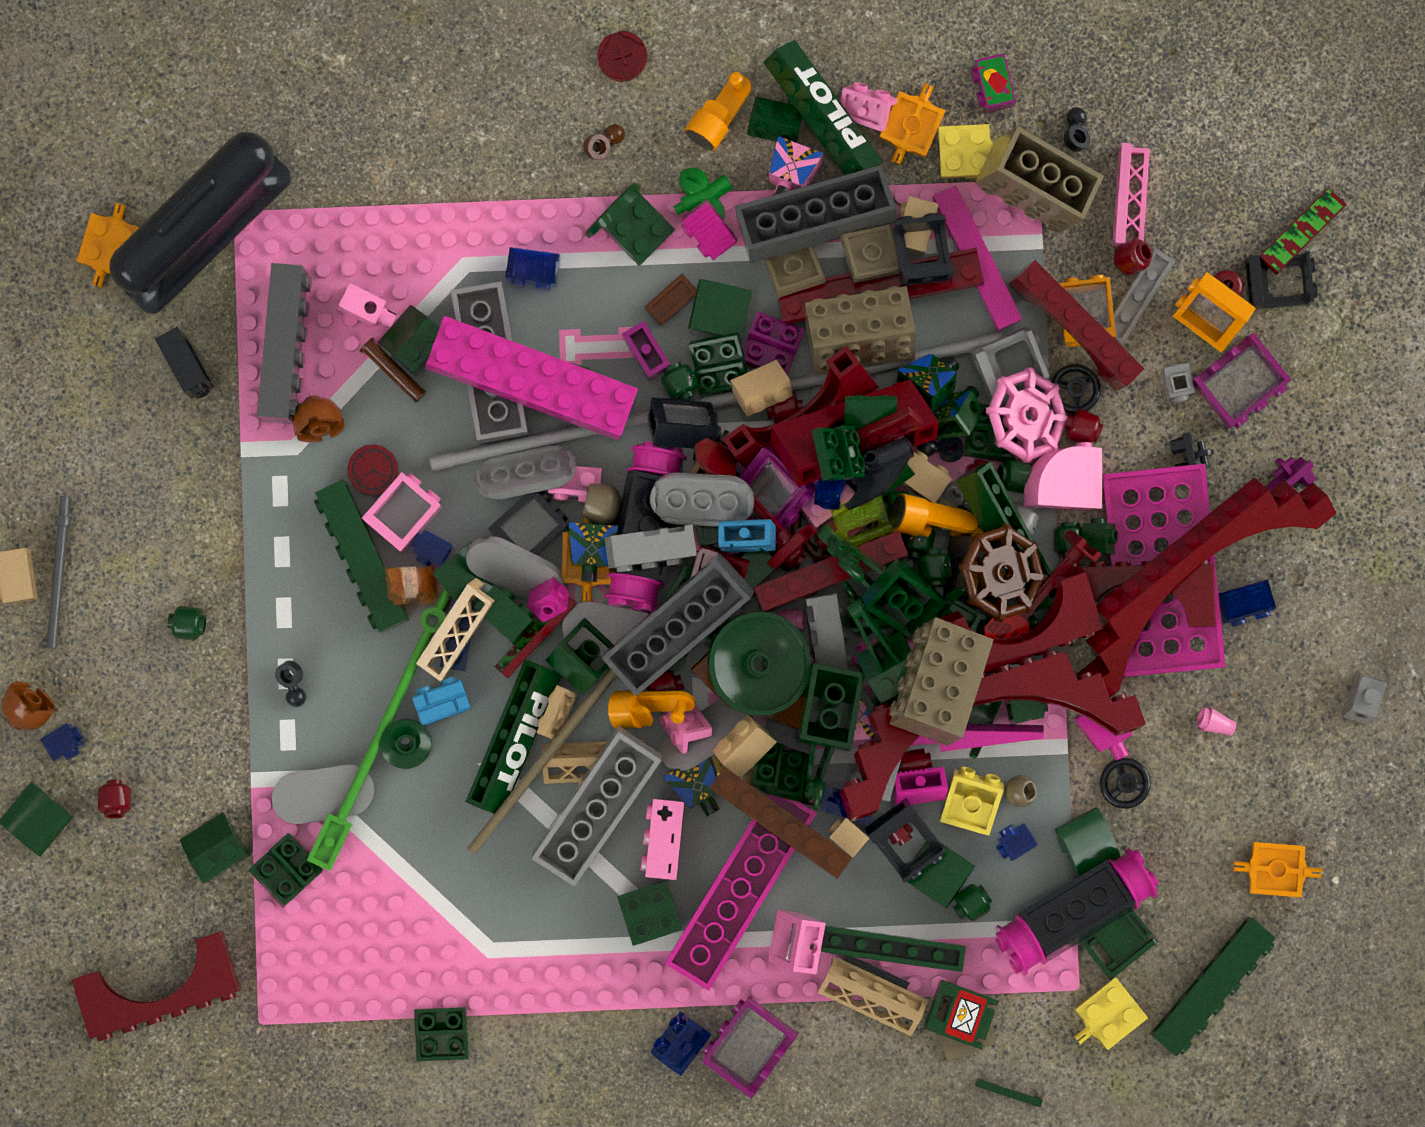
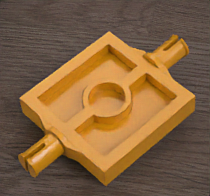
M924 83L919 96H910L899 91L896 97L897 104L892 106L889 113L886 130L882 131L879 139L891 143L896 148L891 160L892 163H895L898 155H900L896 165H901L906 152L925 158L945 114V110L934 106L928 101L934 89L932 85H930L926 94L925 92L929 84Z
M115 203L112 217L90 214L77 263L90 266L96 271L92 283L93 286L102 288L105 275L110 274L109 264L112 255L139 228L122 220L126 207L124 204H121L120 207V203Z
M584 517V523L588 524V519ZM563 532V584L581 586V602H586V592L587 602H592V587L610 585L611 578L608 577L609 568L597 569V582L581 581L582 567L571 566L568 532Z
M1252 842V856L1249 862H1233V865L1243 866V868L1233 867V872H1248L1250 878L1249 893L1302 898V888L1306 877L1321 879L1322 874L1312 873L1322 872V868L1307 867L1305 862V846Z

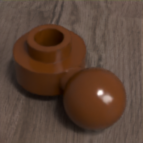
M612 124L605 130V135L592 134L588 136L583 145L586 156L593 160L606 158L610 152V144L621 143L625 137V131L620 125ZM594 143H596V145H597V148H596L595 151L593 150V144H594Z

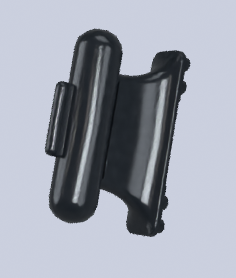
M251 132L236 134L114 252L109 264L111 278L147 314L159 313L291 183L290 171L273 154L271 146L263 137Z

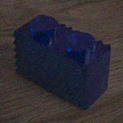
M510 247L505 275L506 281H511L510 285L516 287H525L526 283L534 284L536 289L550 291L551 287L557 288L561 256L555 253Z
M1268 580L1218 594L1224 624L1231 622L1232 627L1247 623L1246 618L1255 616L1256 620L1271 616L1270 611L1276 609Z

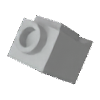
M1189 363L1163 368L1160 372L1167 401L1174 399L1175 403L1190 400L1189 396L1193 395L1195 391ZM1184 376L1186 388L1175 390L1173 378Z

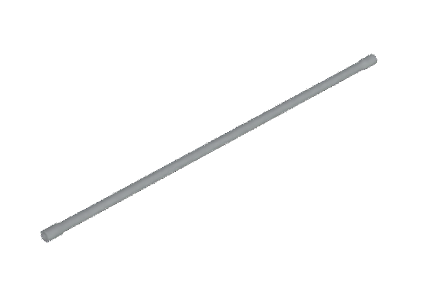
M1000 331L970 340L915 351L914 360L865 367L869 374L901 368L928 354H933L937 358L942 359L970 353L973 349L1001 338L1002 333ZM810 374L790 379L791 389L796 391L823 385L828 374L816 376ZM733 391L691 400L711 402L713 409L738 403L734 398ZM649 410L629 414L624 428L648 423ZM573 426L459 452L430 456L429 459L432 471H437L463 463L599 433L580 426Z

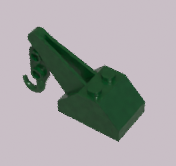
M824 524L816 533L828 546L826 548L827 551L835 558L840 559L837 562L838 565L854 580L861 582L867 588V591L860 597L864 608L896 630H901L911 640L916 629L923 626L925 622H929L947 603L937 590L913 568L898 558L886 568L844 539L827 524ZM859 559L880 574L875 582L857 565L860 562Z
M845 581L843 586L849 596V602L846 603V607L867 646L866 649L858 652L855 656L881 705L888 703V706L891 707L893 701H897L900 693L897 691L899 680L902 676L905 677L907 667L904 666L905 660L909 652H913L901 630L889 636L882 631L867 613L860 599L861 596H858L852 586ZM864 618L867 625L879 639L878 642L873 645L870 644L859 619Z
M813 663L811 666L809 681L803 695L798 741L810 744L801 803L813 805L814 811L818 810L824 795L825 782L822 780L834 750L850 751L852 749L864 680V673ZM816 745L824 746L825 749L816 776L811 780Z

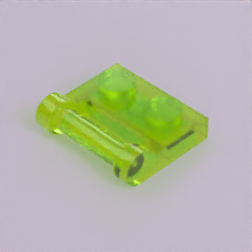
M881 496L851 510H847L845 507L846 503L830 508L837 533L855 546L893 533ZM879 520L880 526L852 537L848 536V531Z

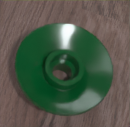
M401 719L391 723L383 731L380 739V749L385 760L389 764L401 769H410L422 764L429 756L432 747L431 736L426 727L422 726L418 721L411 719ZM407 737L410 739V742L402 744L401 739Z

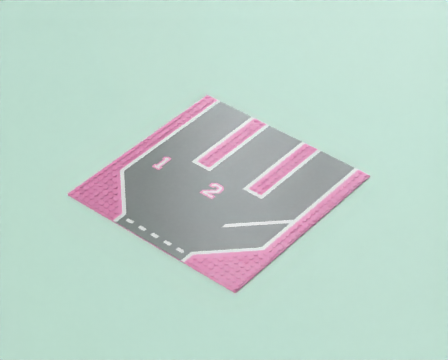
M975 182L889 185L896 206L897 220L900 218L898 215L902 202L907 203L909 196L935 203L934 195L954 186L957 187L1022 317L1021 322L1001 330L1002 337L1024 327L1029 328L1032 332L1036 331L1041 345L1038 346L1041 355L1045 354L1049 362L1046 313L1034 304L1025 302L1008 285L1025 266L1034 260L1044 268L1042 221L1031 219L1021 209L1006 205L1002 198L982 191L981 186L975 184ZM775 190L728 192L718 199L725 208L724 222L738 240L735 245L715 260H712L710 256L705 258L697 247L699 242L694 236L690 238L681 227L684 224L682 217L687 214V211L677 215L673 206L680 203V198L687 195L686 193L642 195L669 222L675 231L640 266L602 228L591 238L585 235L586 230L619 196L263 210L234 238L253 865L288 833L310 854L325 820L292 824L281 819L272 805V792L275 785L281 778L291 773L341 765H356L360 767L422 635L424 628L421 624V616L426 609L435 607L443 590L442 585L432 573L471 541L473 542L479 538L483 540L494 537L488 528L524 496L490 499L480 494L475 483V473L478 468L480 470L483 467L485 461L491 458L432 471L429 457L577 426L524 406L529 435L479 444L476 438L467 384L425 369V367L415 376L377 343L390 327L378 321L373 327L336 310L348 284L351 283L385 300L384 308L397 314L393 324L412 305L440 327L444 316L456 320L451 290L501 281L513 342L569 363L589 367L593 372L638 388L629 414L649 410L652 397L671 398L661 383L664 373L648 381L623 340L622 333L644 321L668 359L670 366L680 362L682 365H689L692 372L695 367L688 345L690 341L719 336L688 329L695 297L662 327L644 308L681 274L696 289L699 279H704L752 291L741 340L743 348L758 311L783 320L779 298H777L764 261L761 260L750 264L735 212V206L773 196ZM945 225L949 253L956 252L957 248ZM931 231L924 257L907 252L908 261L937 255L934 232ZM840 238L813 246L825 277L850 273ZM271 263L302 265L307 273H309V277H312L311 292L306 293V301L309 302L310 307L308 318L304 317V327H307L306 343L302 342L301 347L302 352L305 353L304 367L299 369V378H302L303 382L301 393H297V403L301 404L307 397L314 395L335 402L341 410L345 428L333 438H330V434L322 436L323 441L302 442L297 439V435L295 436L293 424L264 422L257 416ZM975 287L909 300L916 330L915 351L970 340L997 332ZM369 304L364 306L366 312L374 313L373 306ZM806 320L791 323L804 328L805 331L789 370V379L809 375L805 347L809 346ZM374 337V342L415 382L427 391L417 403L364 352H359L369 339ZM1025 340L995 353L996 361L1004 377L1021 372L1026 367L1031 368L1034 366L1033 357ZM971 352L951 356L959 364V370L956 371V387L952 393L964 391L967 386H974L980 393L977 398L979 402L990 405L992 399L987 395ZM947 357V358H942V359H940V360L944 362V361H945L946 359H948L949 357ZM746 365L747 373L755 370V368ZM900 368L870 374L879 386L877 390L897 383L898 369ZM1023 384L1021 386L1016 387L1017 391H1020L1025 389V386ZM1035 384V389L1044 393V389ZM811 387L792 391L797 395V400H803V407L813 399ZM698 388L693 390L695 395L687 400L691 401L732 392L733 390L729 389L699 395ZM1005 393L1000 406H1006L1009 399L1007 393ZM738 403L713 409L718 415L717 424L721 426V436L724 430L731 433L741 424L752 428H761L774 424L772 420H768L767 408L748 417ZM1029 409L1025 415L1027 419H1032ZM646 423L624 428L618 441L601 434L545 446L563 447V450L571 451L577 466L602 468L601 483L614 485L622 500L626 475L628 473L627 468L632 467L634 452L631 451V447L643 444L645 441H653L649 424ZM966 436L958 437L962 440L963 447L965 448ZM1017 438V445L1022 447L1023 441ZM1040 438L1033 441L1034 448L1043 444ZM907 440L913 452L918 450L917 446H913L911 442ZM373 444L383 446L393 453L398 462V476L401 472L406 476L412 473L422 482L419 485L421 489L426 493L430 489L441 498L438 503L443 507L403 554L365 522L409 618V621L383 633L379 632L378 628L373 630L367 618L371 613L367 605L364 607L361 605L357 596V592L360 589L356 582L351 583L347 575L346 569L349 568L346 559H340L335 546L339 545L335 536L330 537L325 527V523L328 522L325 513L320 514L314 503V500L318 499L315 492L344 480L363 517L381 495H367L357 490L348 478L347 467L350 457L356 450L365 445ZM658 446V448L668 449L666 446ZM680 448L683 450L682 454L687 457L685 461H682L680 473H691L697 463L693 460L695 449ZM939 453L928 457L929 459L927 460V462L935 467L939 464L950 472L948 476L952 478L950 482L965 473L966 466L974 463V460L991 461L996 470L1000 464H1003L1002 461L966 457L964 454L955 462L943 461ZM1040 457L1031 460L1030 464L1032 467ZM738 461L735 466L736 476L739 478L746 468ZM775 476L765 487V489L776 479ZM760 477L753 482L752 487L756 484ZM403 483L375 517L398 537L403 539L431 505L408 485ZM902 484L891 491H907L910 495L919 497ZM955 489V493L961 496L960 492ZM544 490L551 499L548 504L554 510L559 508L568 517L567 525L569 522L584 523L582 512L585 503L578 502L576 497H568V501L553 500V495H548V490ZM763 490L757 499L774 517L780 510V507ZM944 491L940 495L938 500L945 499ZM1008 492L1014 504H1017L1018 501L1024 502V493ZM533 498L506 522L501 529L517 546L530 551L558 524ZM966 502L964 506H966L972 512L970 506ZM1037 508L1036 512L1039 514L1040 519L1032 537L1038 544V548L1051 572H1053L1059 564L1058 553L1054 550V529L1057 528L1056 509ZM752 511L751 514L757 520H760L759 517ZM801 513V527L809 525V522ZM619 515L611 525L617 526ZM880 516L878 517L879 538L896 532L892 531L890 525L882 520ZM676 524V525H675V528H677V527H683V526H685V525H677V524ZM791 525L786 527L789 532H791ZM931 525V528L936 532L933 549H948L950 530H938ZM858 532L848 541L855 545L864 535ZM563 533L538 555L556 565L561 571V576ZM814 534L809 540L818 548V544L815 541L817 536ZM804 550L803 554L807 557L799 568L816 563L806 550ZM697 556L682 559V564L668 566L666 581L662 582L664 586L659 587L657 597L659 605L685 564L691 566ZM907 556L902 560V562L913 561L915 571L918 573V558ZM964 557L959 559L960 564H962ZM778 566L759 585L792 573L797 568L793 567L790 571H784ZM875 570L866 573L874 582L880 576ZM962 573L957 575L956 588H966ZM853 578L845 580L852 586L858 596H862L867 591V588L861 582H857ZM845 581L819 590L812 597L837 594V600L841 601L843 616H840L841 626H845V616L849 612L846 607V603L849 602V596L843 586ZM563 584L570 592L569 596L577 604L581 603L582 587L576 584ZM610 585L592 587V602L601 604L605 601L604 595L609 593ZM513 594L515 597L513 602L517 606L522 603L527 607V600ZM754 594L740 607L746 613L761 612ZM451 597L444 610L446 616L450 612L452 603ZM1016 597L1007 601V607L1018 603ZM798 599L782 608L769 612L775 613L793 608L804 610L805 629L800 632L804 636L809 650L813 652L804 604L805 600ZM967 605L989 618L992 617L974 605ZM1052 605L1032 613L1037 616L1038 624L1048 614ZM533 615L531 619L536 622L539 618ZM432 616L429 619L431 625H437L439 622V618L436 616ZM483 618L472 635L466 671L450 669L444 678L445 680L455 676L456 681L460 679L463 681L472 709L425 726L431 736V751L427 759L414 768L401 769L389 764L379 748L368 772L375 785L374 798L364 812L347 817L346 821L353 825L332 870L329 871L322 868L323 872L284 908L254 877L258 1022L262 1025L414 1018V1009L466 1007L467 1016L737 1005L740 999L746 1001L749 996L759 1004L834 1001L819 994L818 990L827 975L834 956L844 961L847 956L820 952L817 974L793 972L769 961L777 910L802 913L826 923L825 925L966 946L963 972L854 957L909 982L907 990L921 997H934L940 980L979 994L1075 991L1080 987L1078 944L1044 965L1038 963L1028 969V975L1024 976L1021 972L1016 974L1009 964L1011 959L1007 952H1002L995 942L997 938L995 927L997 925L1003 927L1014 921V915H1019L1020 911L1074 880L1068 854L1061 851L1055 832L1056 828L1071 821L1065 708L1047 704L1048 712H1044V718L1017 723V725H1043L1044 739L983 746L976 759L969 756L971 748L941 752L940 743L938 742L913 745L906 750L911 751L924 748L925 753L930 752L933 769L935 767L940 768L941 766L944 768L948 788L954 769L960 770L961 767L972 768L976 771V775L983 777L986 774H994L1000 777L1001 782H1004V791L989 836L940 822L946 798L942 801L911 804L942 844L976 866L959 891L970 884L982 885L993 901L990 903L991 909L987 914L975 922L968 921L966 917L961 920L953 909V906L956 905L954 899L946 909L908 882L904 883L899 873L871 839L850 860L838 879L797 850H794L708 991L666 965L665 961L752 818L718 794L713 795V798L720 810L707 817L699 804L690 809L665 780L664 776L674 770L667 768L662 761L575 887L532 860L531 857L532 851L580 782L544 784L542 770L478 852L474 855L467 849L494 815L465 801L522 667L521 664L509 678H506L495 667L514 645L485 618ZM859 619L861 625L863 624V619ZM563 620L526 660L557 672L545 660L565 638L562 630ZM892 626L882 629L884 633L888 634L898 631ZM846 627L848 641L844 642L845 651H850L852 658L859 652L856 647L864 640L854 635ZM871 632L867 638L871 642L876 635ZM706 639L700 641L689 651L683 668L673 672L675 676L680 674L685 689L680 691L691 694L695 698L696 706L700 711L719 700L691 670L709 652V648L704 645L707 642ZM1055 646L1048 649V652L1057 650L1058 654L1063 653V647ZM1031 655L1024 658V660L1033 658L1034 661L1043 659L1042 655ZM439 656L431 665L441 672L443 668L440 667L441 656ZM681 658L671 667H677L678 665H680ZM285 661L296 662L303 671V678L297 685L305 691L306 701L300 707H292L287 703L286 693L288 688L281 686L275 676L277 667ZM852 661V666L848 667V670L851 668L852 671L861 672ZM1007 664L1011 667V669L1019 666V664ZM419 665L392 723L401 719H411L421 723L412 696L417 695V689L431 685L432 689L441 686L439 680ZM864 675L862 687L869 698H871L872 688ZM618 676L614 678L564 743L609 741L616 730L612 726L608 715L610 696L615 690H630ZM560 677L558 686L578 694L567 721L600 680L596 681L582 695L564 677ZM1002 701L992 724H1011L1006 709V701ZM650 712L654 718L652 726L624 729L639 740H645V744L657 752L662 738L667 734L666 730H663L660 725L659 718L662 712ZM753 716L764 727L766 726L768 718ZM537 733L515 787L542 754L543 744L551 743L552 739ZM407 737L401 739L402 744L410 742V739ZM875 739L853 741L850 751L834 750L822 780L825 782L824 795L818 810L815 811L817 814L809 826L830 842L832 841L827 838L830 834L827 830L830 825L838 818L840 820L843 818L848 819L839 792L845 787L844 783L849 781L851 773L857 770L854 754L859 745L869 741L876 743ZM816 745L811 780L816 776L825 749L824 746ZM783 747V750L799 752L787 747ZM711 756L709 757V760L711 762L712 768L717 778L715 765L713 762V758ZM577 766L574 770L582 774L586 773L589 769L585 766ZM548 767L549 775L561 774L563 772L559 767ZM1017 775L1028 776L1034 781L1037 789L1034 801L1029 806L1023 808L1013 806L1005 797L1007 782ZM758 790V791H760L761 793H763L764 795H767V794H768V793H766V792H763V791H761V790ZM891 795L890 802L881 801L879 810L875 814L851 822L867 835L865 828L895 806L893 795ZM653 799L684 802L676 880L645 877L646 872L641 871L642 856H647L648 846L643 845L645 829L650 830L651 820L646 819L647 804H653ZM803 804L813 810V805ZM663 806L662 810H658V815L662 816L663 821H667V817H672V811L668 810V806ZM912 823L909 824L914 830L910 833L913 838L902 846H899L898 843L892 845L888 839V843L904 863L911 862L926 841ZM667 880L682 931L633 946L617 896ZM831 982L827 985L828 988L834 991L841 990L839 986ZM852 995V998L854 1000L863 999V997L859 995Z

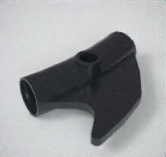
M905 436L879 447L860 452L865 462V477L848 480L856 484L857 491L845 504L847 510L872 501L886 493L893 485L909 459L914 457Z

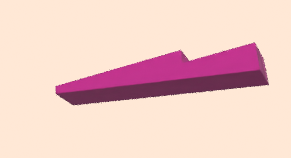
M954 186L934 195L933 199L938 204L940 214L946 216L945 225L957 251L977 247L984 285L975 288H977L996 331L999 332L1021 322L1022 317L957 187Z
M967 723L962 739L948 746L940 743L941 752L1044 739V726ZM919 736L911 746L936 743V741Z

